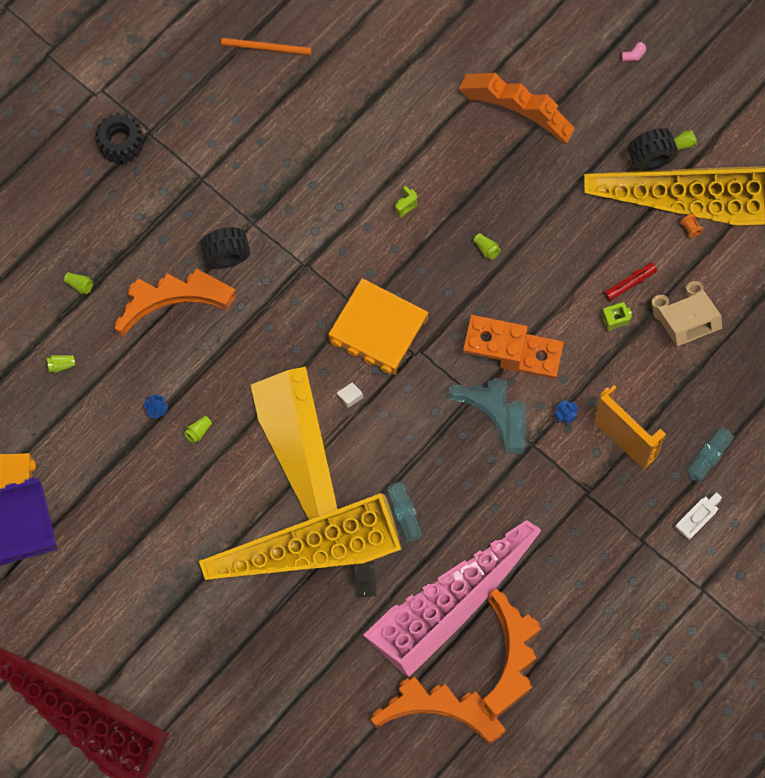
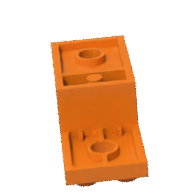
M471 315L463 353L501 360L500 368L556 379L564 342L527 334L528 326ZM487 333L491 336V340L483 341L481 335ZM544 353L547 358L540 361L536 358V355Z

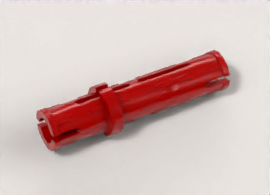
M650 262L642 269L633 271L632 275L612 288L604 291V295L611 302L635 285L644 283L646 278L657 273V268Z

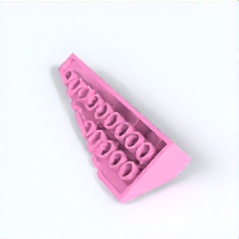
M527 520L507 532L505 538L498 541L495 540L490 544L491 547L483 552L478 551L474 554V558L468 562L464 560L438 577V581L434 584L424 586L422 588L423 591L415 596H409L402 605L392 607L363 636L398 670L410 677L495 590L541 532L540 528Z

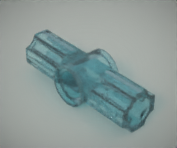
M720 427L711 441L705 444L698 454L697 460L687 472L690 478L701 483L710 469L716 466L723 456V452L734 438V435L728 429Z
M397 482L387 487L394 506L395 517L402 527L406 541L414 542L423 537L416 518L415 507L412 501L409 500L403 482Z

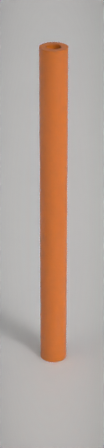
M222 38L221 45L303 55H311L312 48L228 38Z

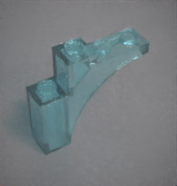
M492 379V381H488L487 388L481 385H474L472 387L454 385L449 387V400L470 404L484 412L494 422L502 436L505 453L524 454L526 404H522L519 401L507 403V381Z

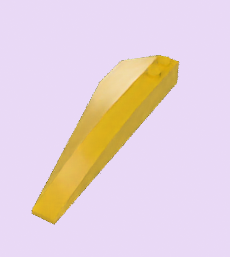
M765 166L584 174L585 193L650 206L680 214H695L699 218L732 225L765 224Z
M306 366L287 370L251 384L258 421L308 519L310 520L337 510Z
M380 493L200 560L199 563L205 580L361 564L402 549L386 495Z

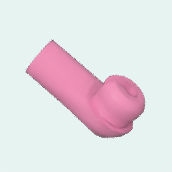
M637 43L632 52H622V61L640 60L646 52L644 43Z

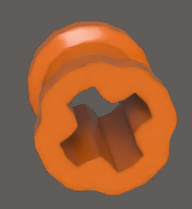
M690 214L680 221V224L684 225L689 233L690 239L704 231L697 223L695 214Z

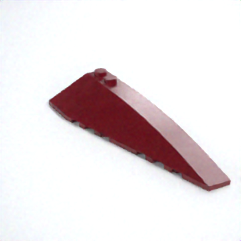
M0 648V678L2 680L5 679L15 692H19L26 698L25 701L30 706L33 705L39 710L38 713L61 735H66L74 747L80 748L86 754L85 757L88 760H93L99 766L98 769L111 778L148 777L169 736L167 732L95 692L47 668Z

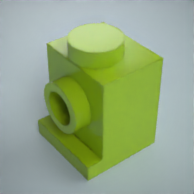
M625 302L603 308L601 316L607 332L630 324L632 313L630 308L626 307Z

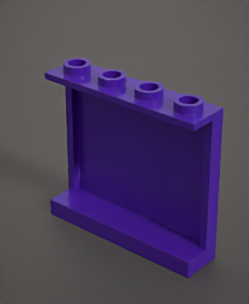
M29 478L24 483H11L6 485L5 488L0 489V566L58 550L41 481L36 478Z

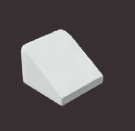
M353 383L337 392V395L347 408L363 398V393Z

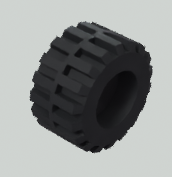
M116 113V116L110 114L108 119L103 118V123L97 125L98 129L95 132L96 142L102 156L111 163L114 160L115 164H119L121 161H123V164L127 163V160L133 161L134 156L138 157L140 155L139 151L143 150L142 144H144L143 134L138 121H135V118L132 116L128 117V114L125 113L123 116L120 113ZM125 133L129 135V138L123 143L115 144L110 142L116 134Z
M665 128L644 132L634 138L627 146L633 165L638 171H650L661 168L670 163L679 153L671 131Z
M221 228L206 234L200 241L204 263L207 267H232L244 262L251 255L246 232L241 228Z

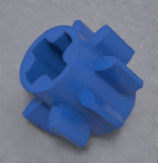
M154 394L151 397L148 396L143 408L147 409L146 414L149 417L159 418L160 415L164 416L169 405L165 404L163 396Z
M565 400L555 407L557 412H555L554 416L559 423L564 421L566 424H569L578 417L576 412H578L579 408L574 401L569 403Z

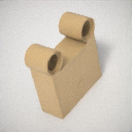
M693 281L688 283L686 287L687 298L669 305V299L664 295H657L652 299L654 318L661 322L676 346L722 329L721 314L704 292L701 282Z

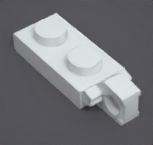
M716 492L710 499L707 497L701 499L677 523L675 528L690 541L716 514L719 509L716 505L721 501L722 497Z

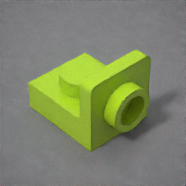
M407 186L403 187L405 198H401L395 205V213L400 219L418 206L416 192Z

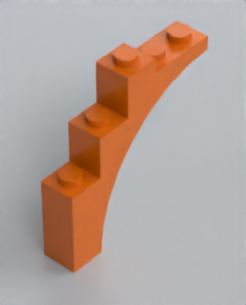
M496 73L466 74L458 88L469 100L494 103L520 113L545 128L561 143H567L575 129L557 110L558 105L548 94L532 95L521 83L506 84Z
M197 268L194 273L188 276L186 283L167 273L165 278L160 279L157 288L138 278L129 287L128 295L132 302L129 301L127 303L123 316L116 320L114 325L117 335L124 338L129 330L143 317L157 309L172 304L184 302L203 303L228 311L237 297L236 290Z
M497 588L489 594L487 601L496 612L501 623L505 638L506 657L498 684L479 705L491 721L498 718L531 690L532 686L529 679L524 675L522 676L521 673L536 660L534 651L529 646H526V644L535 638L541 630L535 618H531L529 614L522 618L518 609L512 607L506 595L499 592Z
M415 677L402 681L399 688L401 697H394L388 702V707L384 710L380 708L375 711L371 719V723L377 729L388 721L404 715L417 713L438 714L466 724L478 733L488 745L504 735L506 731L497 718L491 721L479 707L483 699L477 692L473 694L471 692L467 693L461 698L462 702L460 703L445 684L442 687L438 685L433 688L429 696Z

